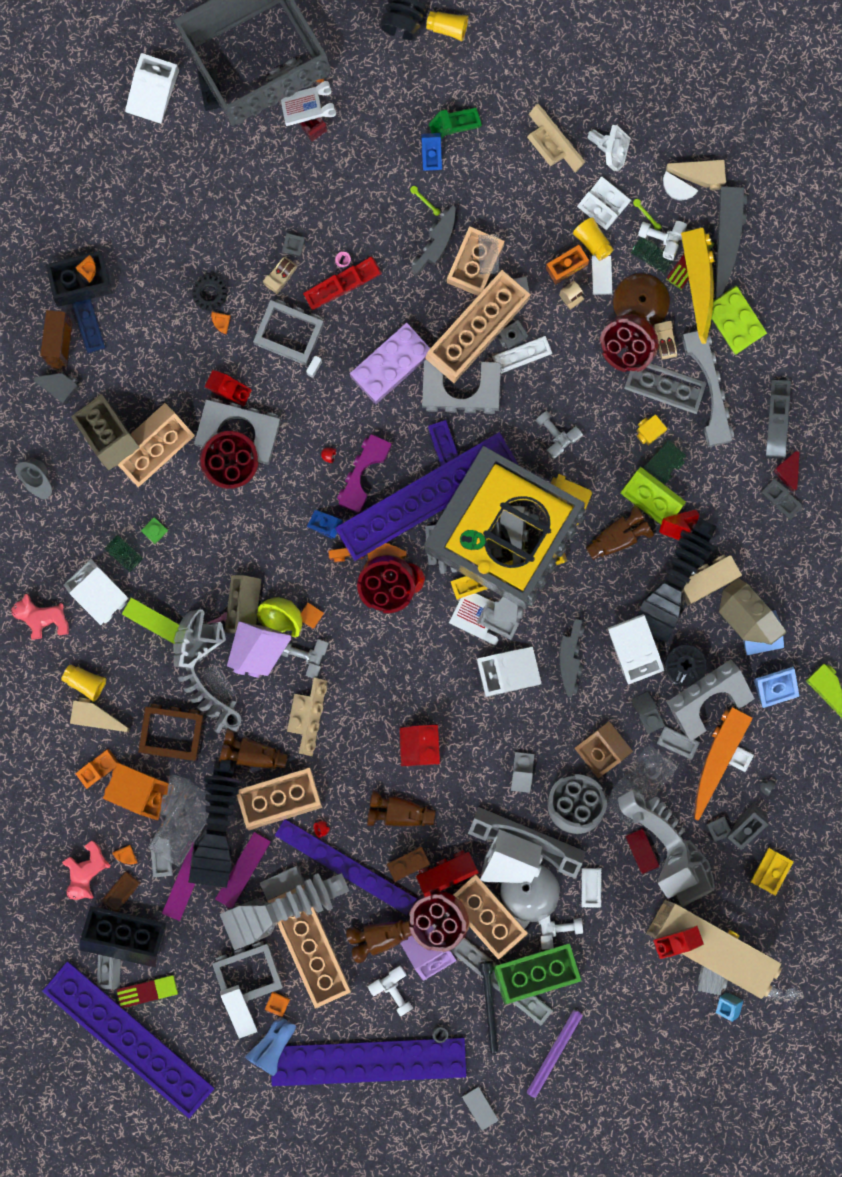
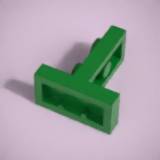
M477 108L453 113L442 110L429 123L431 133H440L441 139L448 134L477 129L482 126Z

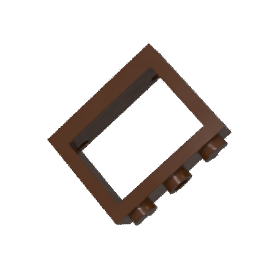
M46 310L40 356L51 368L62 370V367H67L73 322L66 312Z
M157 704L145 707L138 753L197 761L204 715H200V711L189 709L188 713L181 712V708L170 707L169 710L162 709V705ZM151 714L196 720L191 752L146 746Z

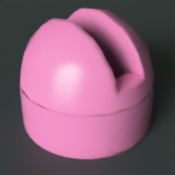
M340 252L336 255L335 263L337 266L343 268L350 264L351 257L347 252ZM342 255H343V256H345V258H344V260H343V262H342V265H341L339 262H340V259H341V257H342Z

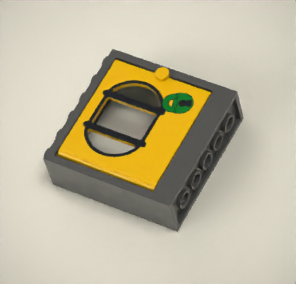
M483 446L424 543L425 551L432 557L526 610L528 606L532 607L536 601L538 589L542 590L546 584L548 572L552 573L555 569L557 557H562L564 554L567 540L571 541L574 537L577 523L581 524L586 516L585 502ZM517 500H528L536 503L545 512L548 525L545 526L511 507L509 503ZM503 511L509 512L544 532L532 554L524 552L491 533ZM487 540L494 541L526 561L518 565H507L497 561L488 549ZM444 547H446L447 549H449V550L453 551L454 553L460 555L461 557H459V556L453 554L452 552L446 550ZM488 572H490L491 574H493V575L497 576L498 578L504 580L505 582H503V581L497 579L496 577L490 575Z

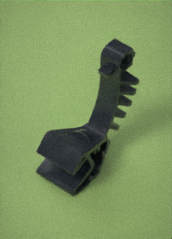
M699 518L692 533L682 530L680 534L682 538L678 541L681 548L677 547L675 550L678 559L673 557L671 563L674 566L672 569H669L668 578L648 594L637 616L644 614L651 634L666 643L684 611L683 594L685 585L690 582V576L697 573L698 569L695 567L703 566L705 561L702 559L708 558L711 554L710 552H714L716 546L709 543L717 526Z
M216 757L213 776L204 775V781L208 783L205 784V790L210 793L205 795V800L210 803V806H206L205 810L209 813L208 818H206L207 828L203 835L193 844L188 883L227 888L232 858V849L226 834V828L230 824L228 816L233 815V809H229V806L236 804L237 798L232 797L239 794V788L236 787L242 785V780L233 779L235 761H219L220 758Z

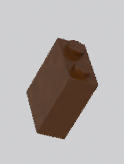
M421 846L386 865L396 882L430 865V862Z

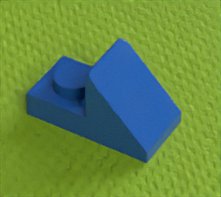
M440 133L421 134L423 171L442 170Z
M315 510L307 527L332 539L337 535L335 528L341 525L343 521Z

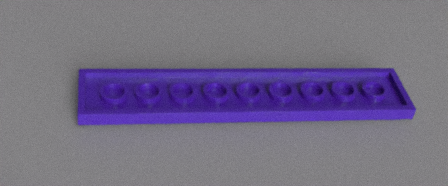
M500 432L337 526L335 530L353 561L358 560L445 509L483 446L518 465Z
M69 961L42 991L186 1117L190 1118L215 1089L214 1086L125 1009L121 1008L118 1003Z
M448 1038L443 1043H438L434 1039L285 1046L278 1060L277 1073L274 1076L271 1075L272 1086L466 1078L465 1039Z

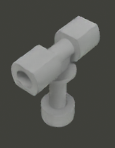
M545 411L535 421L539 426L544 424L555 437L553 439L554 444L546 450L549 457L554 460L564 452L566 446L570 443L574 444L583 434L576 426L567 434L564 431L560 433L549 420L552 416L548 411Z
M318 639L314 650L310 649L309 652L292 647V643L289 642L281 655L288 657L291 654L306 659V664L309 666L305 676L318 678L321 669L319 665L322 656L326 654L329 643Z

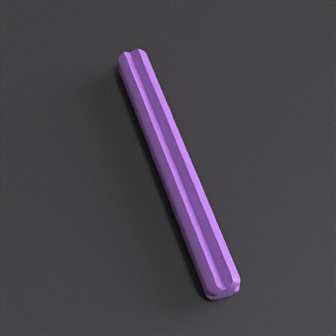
M573 1010L528 1088L527 1094L535 1098L581 1020L582 1013Z

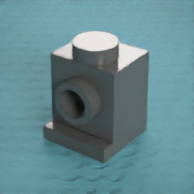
M519 320L503 329L497 338L502 348L506 347L507 350H510L528 339V335ZM513 332L515 337L509 338L508 334Z

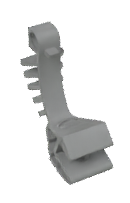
M202 609L189 611L180 622L179 631L176 632L174 638L175 644H173V648L176 654L174 655V667L186 668L187 671L186 675L177 678L179 682L191 680L192 683L183 688L186 693L192 692L195 689L198 690V693L189 698L191 702H200L203 697L206 698L197 706L200 711L208 710L205 715L211 718L218 717L221 710H223L214 729L216 733H220L223 727L236 732L241 723L240 714L233 710L236 702L230 701L226 706L218 701L203 687L194 671V665L197 661L200 662L208 656L210 651L226 640L222 623L203 624L204 611ZM229 715H232L234 718V722L231 725L227 722Z
M637 788L618 798L621 812L633 819L635 824L640 823L652 831L667 848V858L658 878V885L668 899L677 895L681 906L684 907L715 890L709 861L697 850L698 848L690 840L684 841L681 835L685 831L683 827L677 830L674 829L678 824L677 818L667 821L672 815V811L670 809L664 811L666 804L664 802L659 803L660 798L655 797L645 802L644 795L640 794Z
M318 873L313 875V883L311 879L305 881L304 890L300 884L296 886V893L291 894V891L286 893L285 898H277L273 903L254 899L221 913L220 917L232 946L236 950L271 935L276 924L281 920L286 921L288 917L293 915L295 918L301 917L300 912L302 911L307 915L313 914L311 907L318 913L323 911L322 905L327 910L333 909L330 899L349 892L342 873L325 881L321 880Z

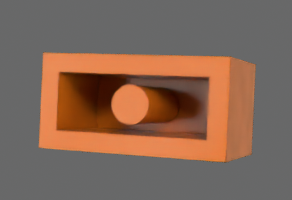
M577 245L547 263L546 270L556 285L586 267L589 259L581 246Z

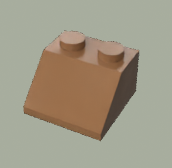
M607 722L574 748L597 778H600L633 752L610 722Z

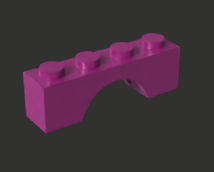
M372 434L369 438L366 437L361 446L364 450L361 456H356L353 463L356 467L353 473H348L345 480L348 484L345 490L341 489L337 497L340 500V506L357 514L361 513L368 498L360 485L361 475L368 466L385 462L392 443Z

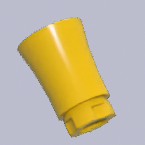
M430 11L426 29L463 41L468 25V15Z
M594 217L585 220L574 230L573 235L588 248L593 256H596L598 261L607 258L613 251L610 242L598 227Z
M68 665L62 675V681L84 694L93 702L100 696L107 680L104 677L73 665Z

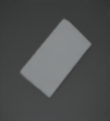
M98 955L97 986L99 988L120 989V959Z

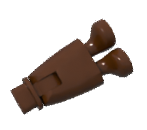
M636 505L631 508V515L626 520L622 516L613 522L595 540H592V544L586 547L593 560L638 543L636 538L639 536L654 537L646 521L635 529H630L634 524L645 520Z
M227 728L219 761L233 760L238 765L276 769V766L285 768L288 755L280 753V750H277L276 753L275 748L243 737L240 742L234 738V732Z
M372 790L370 807L386 808L387 811L369 808L367 826H374L378 820H384L385 826L406 827L434 824L435 810L427 809V806L389 795L388 799H384L377 790Z
M410 920L371 924L365 926L364 931L356 927L348 928L346 936L350 944H358L365 940L367 944L352 948L354 961L362 963L369 953L375 956L408 940V937L412 936L409 928Z

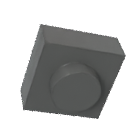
M286 233L282 253L301 257L305 238Z
M724 816L706 824L714 842L727 837L731 831Z

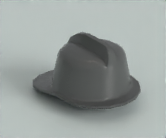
M31 457L26 462H20L16 465V474L29 492L40 499H47L51 496L52 486L47 478V467L43 462Z

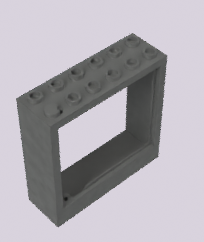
M210 0L174 20L183 43L231 126L243 123L248 117L258 115L263 109L276 105L283 98L291 97L296 91L309 87L313 82L318 79H324L331 73L327 55L294 0ZM280 3L313 59L227 105L195 48Z

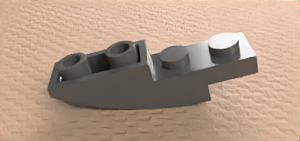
M453 205L450 209L446 208L440 216L442 218L438 224L434 223L429 229V239L433 242L432 244L428 242L422 250L424 254L420 258L416 257L412 262L411 272L418 277L428 263L435 267L446 251L455 222V207Z
M772 380L767 457L785 458L791 381Z
M574 619L570 637L562 636L560 645V675L568 698H572L573 694L576 695L579 685L575 683L576 678L581 676L583 665L580 664L581 660L573 658L574 655L578 656L580 644H577L578 637L583 636L585 627L581 625L582 620Z

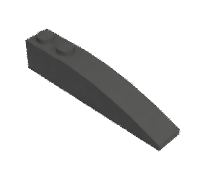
M721 186L715 299L723 294L729 281L740 245L742 225L746 224V212H743V205L747 204V194H744V188Z

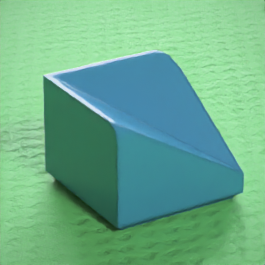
M725 993L720 996L716 1013L733 1022L739 1017L744 1000L730 993Z

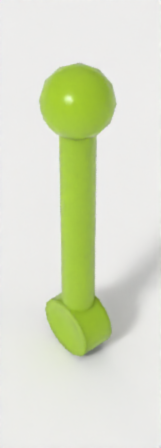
M416 186L410 188L411 193L416 194L432 209L434 215H440V209L435 208L418 192Z
M635 199L633 205L643 212L654 225L655 230H661V224L655 222L641 206L639 199Z

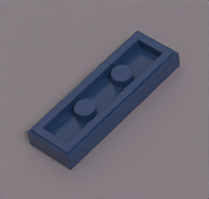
M91 299L72 303L87 354L105 349L106 347Z

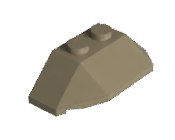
M738 578L723 589L719 613L743 640L772 645L786 634L785 629L771 609L747 583Z

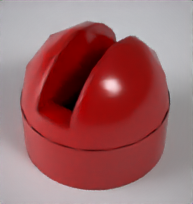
M331 447L323 449L321 452L322 459L325 462L333 463L332 455H336V449Z
M319 821L314 823L313 829L317 837L321 838L329 833L330 827L326 826L328 825L327 822Z

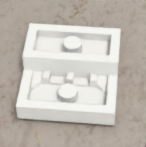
M601 177L577 207L590 218L594 217L595 221L607 230L632 200L604 177Z

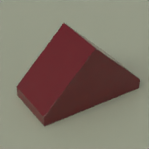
M320 117L299 123L311 142L327 132L326 124Z
M795 451L774 470V473L790 491H796L798 486L799 451Z

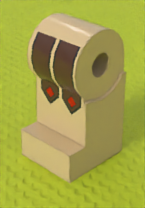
M283 257L270 275H267L263 280V284L278 295L297 269V265L287 257Z
M572 281L560 291L559 296L570 310L584 301V298L581 296L583 292L575 281Z
M667 321L654 324L653 327L659 339L658 348L661 360L677 357L672 322Z

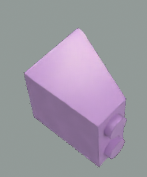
M239 621L227 666L233 668L234 673L241 675L249 672L248 675L257 678L260 675L268 676L291 640V635L269 627Z
M433 926L425 930L428 939L430 932L434 929ZM437 932V936L442 938L441 934ZM413 936L400 943L423 981L456 962L451 951H429L420 946Z

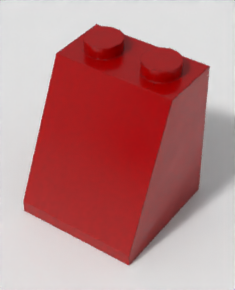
M438 725L399 728L401 766L440 765Z

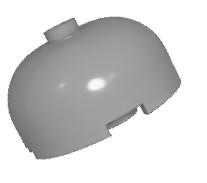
M575 774V776L562 777L553 785L548 797V813L554 824L563 831L572 834H582L593 830L602 821L607 808V800L600 784L588 776Z
M541 864L539 865L541 866V871L538 877L534 876L531 883L502 882L501 884L502 902L510 914L517 919L537 922L547 918L557 907L560 892L559 883L554 874ZM525 885H529V887H530L527 892H526Z

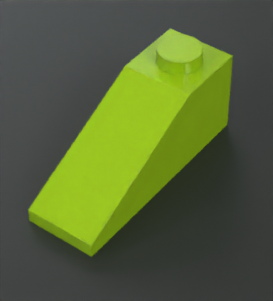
M822 664L805 681L842 718V689L838 677L835 675L836 671L829 664L827 666Z

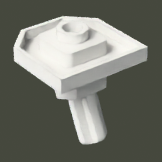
M612 125L610 136H603L594 129L589 131L588 139L606 153L607 165L613 171H619L624 166L631 138L617 125Z

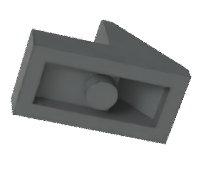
M648 692L631 699L647 735L665 726L657 711V706Z

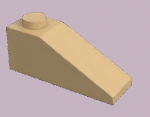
M724 160L671 163L666 166L668 173L705 188L710 187V190H720L721 186H724L726 183Z
M79 698V701H73L70 724L129 732L130 728L97 705L90 703V699Z

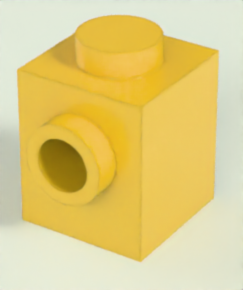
M655 414L649 420L645 418L638 424L639 428L637 429L638 434L636 436L642 444L647 443L649 446L664 434L667 428Z

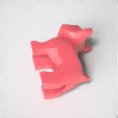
M25 594L23 600L15 603L11 608L14 618L23 620L32 629V640L41 639L42 628L51 623L58 626L57 633L59 636L66 635L69 632L62 603L54 607L39 608L33 604L30 596Z
M90 841L84 846L90 851V860L78 864L72 857H69L62 862L70 869L71 882L66 891L70 900H80L85 897L93 899L94 897L90 891V881L103 869L110 868V864L102 855L101 848L94 841Z

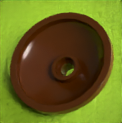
M644 273L626 277L619 283L613 296V308L617 317L624 314H635L645 318L653 326L665 318L670 306L669 293L665 285L658 278ZM644 296L646 301L640 302L639 297Z

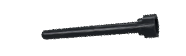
M482 961L478 963V970L483 975L490 1052L495 1055L498 1053L491 983L494 963L493 961Z

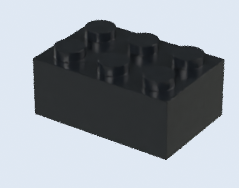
M102 251L46 264L53 299L57 307L113 293ZM89 255L93 258L96 266L95 276L91 282L76 269Z

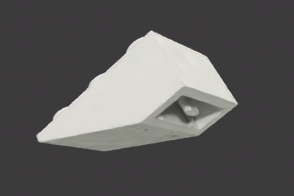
M141 53L135 69L125 112L162 123L179 73L177 64Z
M644 614L608 628L622 673L628 685L664 671Z
M533 647L477 659L485 697L541 684Z

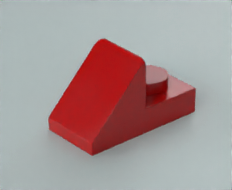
M695 509L665 517L662 520L659 532L679 540L682 538L680 535L682 530L690 532L695 527L699 513Z

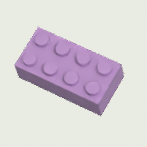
M406 323L350 373V377L377 404L426 360V354L430 348Z

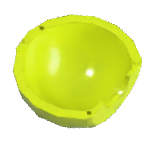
M275 597L264 601L258 607L256 615L264 627H269L282 633L292 631V637L296 638L299 636L302 628V616L300 610L292 601Z

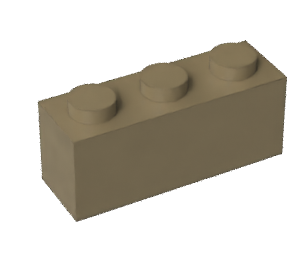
M231 575L225 633L236 634L239 621L256 625L261 579Z

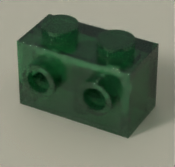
M669 440L643 469L661 483L666 484L672 478L670 473L674 469L679 470L684 465L685 461L683 459L686 455Z

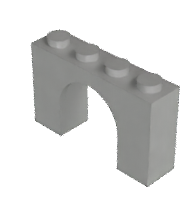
M424 360L422 406L426 408V411L438 412V409H445V412L455 413L457 410H465V413H476V410H482L485 414H495V411H499L501 363L481 362V382L478 391L467 399H456L451 397L444 389V374L429 361Z
M212 398L211 401L206 400L194 442L195 446L203 447L204 443L211 436L219 433L221 427L227 421L236 418L244 419L255 429L254 445L257 451L258 462L269 465L281 420L277 418L278 415L268 412L266 415L260 414L259 410L254 408L244 410L241 409L240 405L234 403L225 405L222 404V400Z
M731 659L667 701L681 730L690 741L706 732L700 719L699 711L704 701L713 694L726 692L738 709L754 700L740 669Z

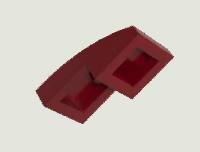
M643 829L625 836L641 875L659 868Z

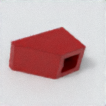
M212 370L204 386L215 394L242 407L245 406L252 391L230 376Z
M698 926L686 928L653 940L660 959L689 952L704 945Z

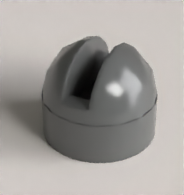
M769 779L763 780L760 784L761 792L769 797L776 783Z
M438 1026L432 1031V1037L436 1042L443 1043L448 1039V1031L444 1027ZM441 1029L442 1032L440 1033L439 1038H436L439 1030Z

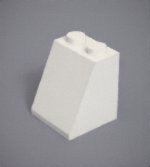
M92 559L64 584L69 594L100 625L103 622L107 623L113 617L112 614L117 609H122L129 599Z
M499 829L484 859L480 880L484 882L531 883L534 876L538 877L541 871V866L539 865L543 859V855H541L542 846Z

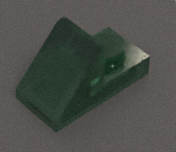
M118 535L104 548L129 572L143 559Z

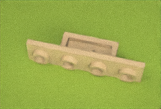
M539 104L535 105L529 116L539 128L530 133L527 138L550 166L564 158L576 173L585 161L570 144V141L562 134L558 126L549 118L546 111Z
M314 678L310 696L294 694L287 732L302 734L299 754L313 756L320 716L323 711L324 696L327 691L326 680Z

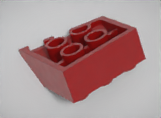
M462 850L454 854V859L447 861L445 858L436 862L437 867L430 869L428 866L418 871L419 875L416 878L425 898L430 896L432 892H439L479 873L469 852L465 853Z

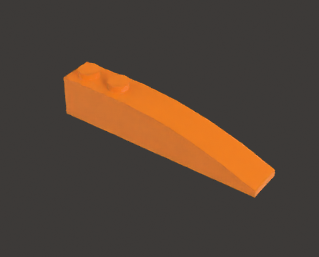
M733 707L724 711L721 717L723 723L720 727L717 726L712 734L714 740L706 756L696 794L694 819L699 821L753 719Z

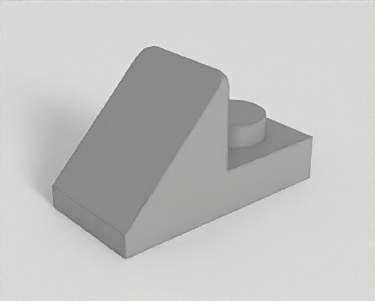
M515 752L511 791L530 793L534 754Z

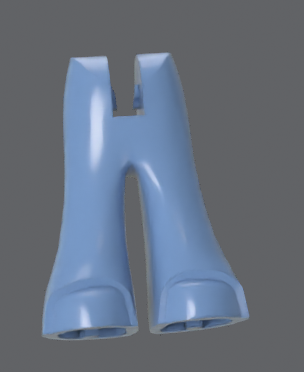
M279 1017L272 1023L265 1037L245 1058L274 1076L277 1073L279 1057L293 1035L296 1025L288 1022L283 1017Z

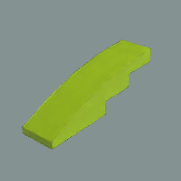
M131 598L122 615L175 644L174 638L176 632L179 631V624Z

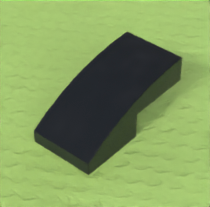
M216 68L208 69L207 71L221 93ZM197 72L205 111L221 108L201 72Z

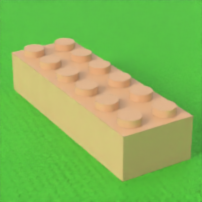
M501 270L427 352L425 359L455 383L528 302L531 294Z
M296 888L290 890L291 894L296 893ZM286 893L268 900V903L275 902L277 898H285ZM311 907L313 914L307 915L302 911L300 912L301 917L295 918L293 915L288 917V920H281L277 924L315 1008H318L351 993V988L318 914Z

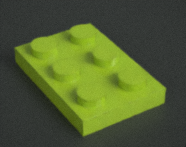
M736 285L713 300L711 319L735 355L767 334Z
M642 467L637 470L621 492L624 497L659 524H662L663 518L677 515L686 503V501Z

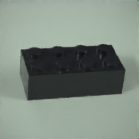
M90 906L80 938V950L156 968L165 937L166 923Z

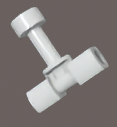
M676 221L673 230H668L666 234L650 228L651 224L643 222L638 236L646 239L647 235L663 240V245H666L663 257L668 260H674L679 246L678 242L682 240L681 233L686 231L687 224Z
M550 915L538 921L542 929V936H540L542 950L554 948L552 937H556L557 932L575 931V934H583L581 918L573 919L574 923L555 925L554 921H550Z
M401 965L390 971L389 975L382 980L378 979L367 986L373 997L383 990L385 993L390 992L399 1006L396 1010L400 1016L413 1009L409 1001L405 1003L396 988L399 985L397 981L407 975Z

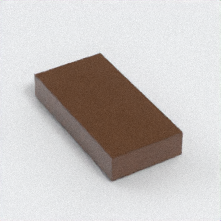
M125 871L101 902L112 911L118 912L141 883Z

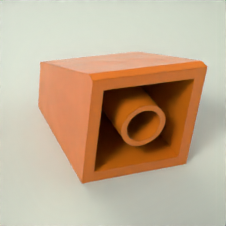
M117 763L112 772L109 785L105 789L103 799L158 821L172 784Z

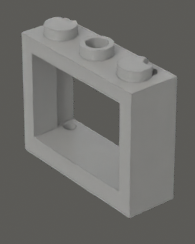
M270 300L253 343L256 346L307 366L324 326V321L321 320L322 317L316 314H305L301 308L294 306L292 309L287 307L286 303L281 300ZM274 309L315 325L304 354L263 338Z
M263 941L253 944V949L248 951L245 948L234 951V956L227 958L225 954L215 958L216 962L212 963L221 991L228 989L221 970L222 966L263 951L274 983L243 993L245 1002L283 988L269 944H264Z

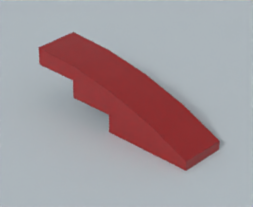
M370 257L338 275H333L303 294L310 308L315 310L381 275L382 272L374 257Z

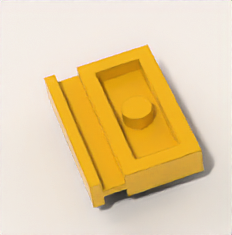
M768 848L750 882L776 896L794 861Z

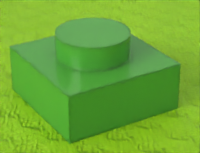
M154 517L141 532L156 544L168 530Z

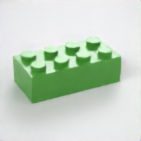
M570 943L494 967L504 1005L581 981Z

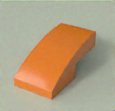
M108 749L75 774L85 788L88 789L111 772L119 762Z

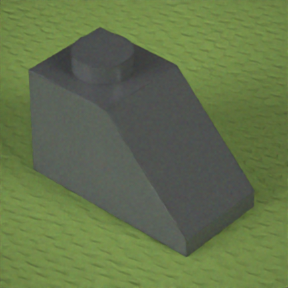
M60 373L38 376L33 379L35 383L64 405L68 403L79 389V386L76 384L77 380L69 374L67 377Z
M753 803L740 815L727 838L742 850L769 825L768 815Z

